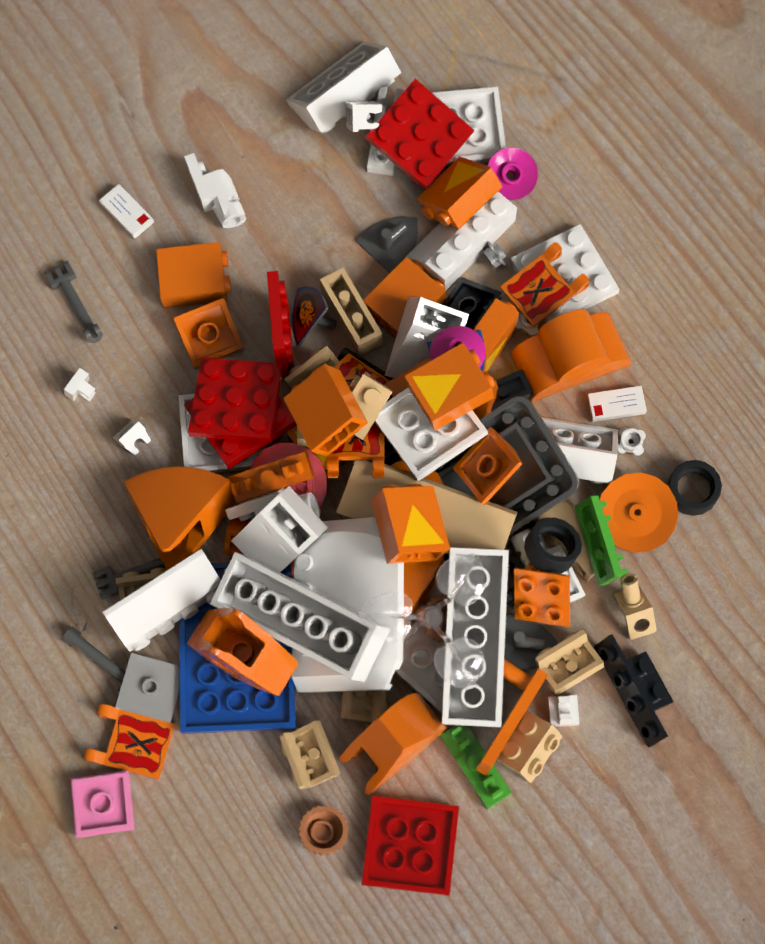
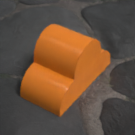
M585 309L570 311L555 317L539 329L538 335L523 341L511 352V358L517 371L523 370L533 391L532 396L529 398L531 402L630 366L632 363L611 315L607 312L590 315Z

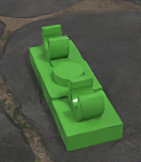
M595 495L576 504L574 508L597 584L601 586L628 573V570L620 568L619 561L624 557L622 554H616L615 544L608 525L611 516H604L602 509L607 506V502L600 501L599 496Z
M455 725L440 735L487 810L512 794L494 765L486 776L476 770L486 752L468 725Z

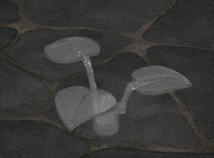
M472 553L454 557L441 565L436 575L437 586L443 594L449 596L445 600L438 602L435 606L424 605L418 609L417 613L410 614L412 611L411 599L400 592H388L372 599L361 609L358 614L360 620L367 625L375 636L387 642L400 641L406 637L411 630L410 620L416 619L420 626L433 629L448 645L439 648L434 654V663L439 675L455 687L461 689H472L475 687L484 662L482 649L475 641L465 637L458 638L452 643L451 639L439 626H441L444 620L442 607L449 604L453 599L461 606H469L481 596L485 583L483 565L476 554Z

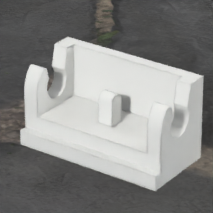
M375 101L346 102V128L352 132H358V129L377 128L379 123L373 122L370 119L371 115L369 113L376 114L382 112V104Z

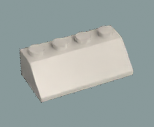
M364 41L287 98L286 102L310 129L320 133L328 132L334 128L338 120L346 117V102L371 100L375 96V92L381 87L391 85L395 81V77L401 74V71L388 47Z
M497 192L460 229L449 225L446 227L439 223L406 257L412 262H419L425 268L426 274L432 279H439L444 284L445 290H447L484 253L483 251L489 247L487 242H490L492 245L516 221L517 207L501 193Z
M541 417L579 479L590 480L596 484L611 483L618 454L619 430Z
M200 549L105 610L103 614L129 651L134 649L138 651L146 647L150 643L149 639L158 633L160 635L166 634L174 628L175 622L181 618L188 619L194 616L199 611L198 607L206 602L210 604L221 579L203 550Z

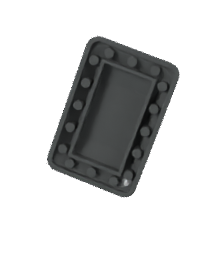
M523 396L511 398L480 419L487 430L489 427L493 428L516 450L522 462V465L489 500V502L518 512L510 535L577 491L579 478L535 406L528 398ZM471 445L434 471L439 474L445 486L475 496L453 469L457 462L473 446ZM445 553L446 570L449 571L450 554Z

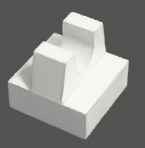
M79 368L64 388V395L72 401L79 395L90 402L96 392H94L95 388L87 383L89 381V374Z
M133 419L113 437L120 446L133 455L139 452L134 445L137 439H141L146 444L151 441L144 426L139 421Z
M577 695L548 697L549 722L554 727L580 724Z

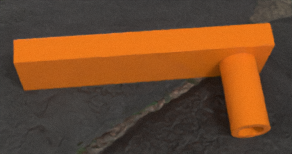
M504 659L503 679L522 690L523 693L476 768L483 775L486 776L548 676L539 668L531 676Z

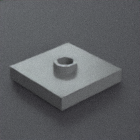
M131 653L115 708L171 723L180 692V666Z

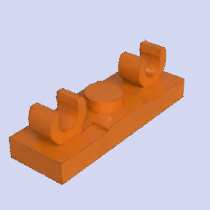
M304 451L229 476L228 478L236 503L313 479L315 474L308 453Z

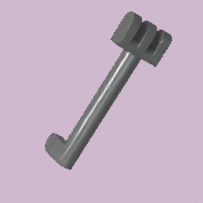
M69 262L63 263L67 271L64 274L59 266L54 267L58 276L54 279L49 270L46 271L44 274L52 289L62 288L85 329L83 333L88 342L96 343L100 341L103 335L97 323L94 324L70 282L77 277Z
M158 558L116 574L113 573L110 566L97 570L92 574L94 579L106 578L96 583L97 589L109 587L108 590L99 593L101 600L119 594L116 578L123 577L124 573L139 572V575L148 574L152 569L165 568L161 559Z
M73 626L65 632L62 640L70 647L72 645L76 646L118 681L123 682L125 671L80 636L81 632Z

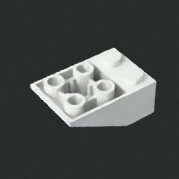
M408 297L385 376L395 378L428 358L430 354L427 342L433 341L435 336L446 328L452 326L465 327L469 314L422 297Z
M289 486L259 512L232 542L245 556L251 557L281 572L328 527Z

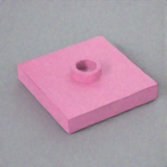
M129 771L70 779L76 838L135 830Z

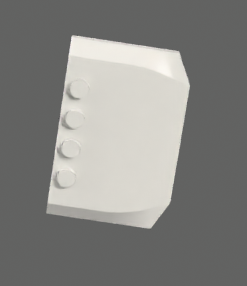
M375 517L322 521L328 529L294 559V580L390 630L365 682L352 680L292 648V656L299 663L292 674L297 692L390 690L392 684L389 683L396 669L399 670L403 661L404 563H386Z

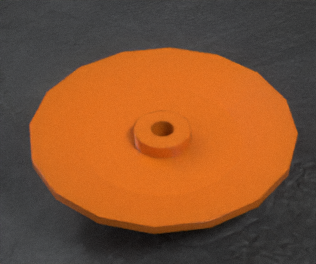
M642 472L624 474L611 481L601 494L600 501L607 502V506L602 508L604 516H611L608 525L614 544L619 549L633 553L652 551L663 545L674 532L678 520L677 501L669 486L659 478Z

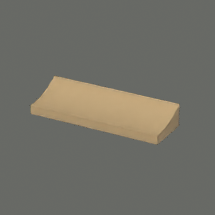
M355 460L336 513L352 519L375 517L371 499L382 487L387 485L407 487L415 483H420L422 486H434L450 548L505 550L518 512L489 501L483 505L475 496L425 478L417 481L412 473L384 464V478H373V460Z

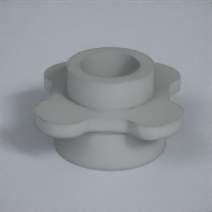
M487 242L489 247L483 252L495 268L501 264L505 267L506 264L503 261L507 257L498 244L493 247L490 242Z

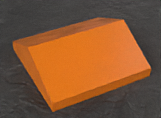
M224 298L173 317L194 368L200 366L201 357L220 358L244 348Z
M491 427L487 430L488 435L477 441L453 467L483 505L490 500L522 465L516 450Z

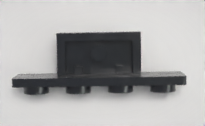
M613 634L607 636L596 644L594 649L603 660L604 668L647 747H652L668 737L655 711L670 705L674 701L646 651L626 659Z

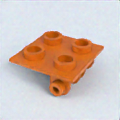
M528 562L524 569L514 568L515 619L570 627V575L540 571L531 562Z

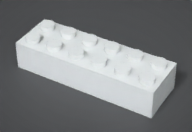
M450 548L442 724L501 727L509 550Z
M234 552L210 603L218 609L235 608L241 611L271 637L336 672L361 682H365L390 630L261 562Z

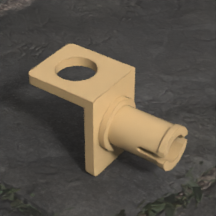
M628 573L621 576L622 591L615 593L614 599L625 616L629 638L634 640L656 632L653 607L638 585L637 575ZM638 620H648L645 628L640 630L634 629V624Z

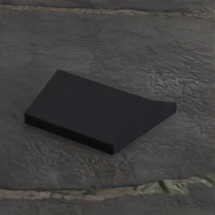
M461 277L442 305L469 314L465 327L474 330L494 300L497 298L501 301L504 294L501 291Z

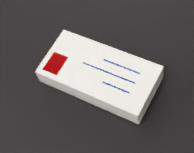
M120 184L99 200L100 204L134 239L154 223L153 218Z
M642 386L589 393L587 396L592 422L643 415L647 412Z

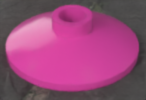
M513 147L505 148L496 152L488 162L487 166L492 167L503 186L498 192L508 200L522 199L535 188L538 180L537 165L534 159L524 150ZM506 172H512L514 180L507 179Z
M452 326L442 330L435 336L430 346V358L433 360L451 350L453 346L464 342L468 350L473 349L481 362L478 365L480 368L485 359V344L480 335L474 330L464 326Z

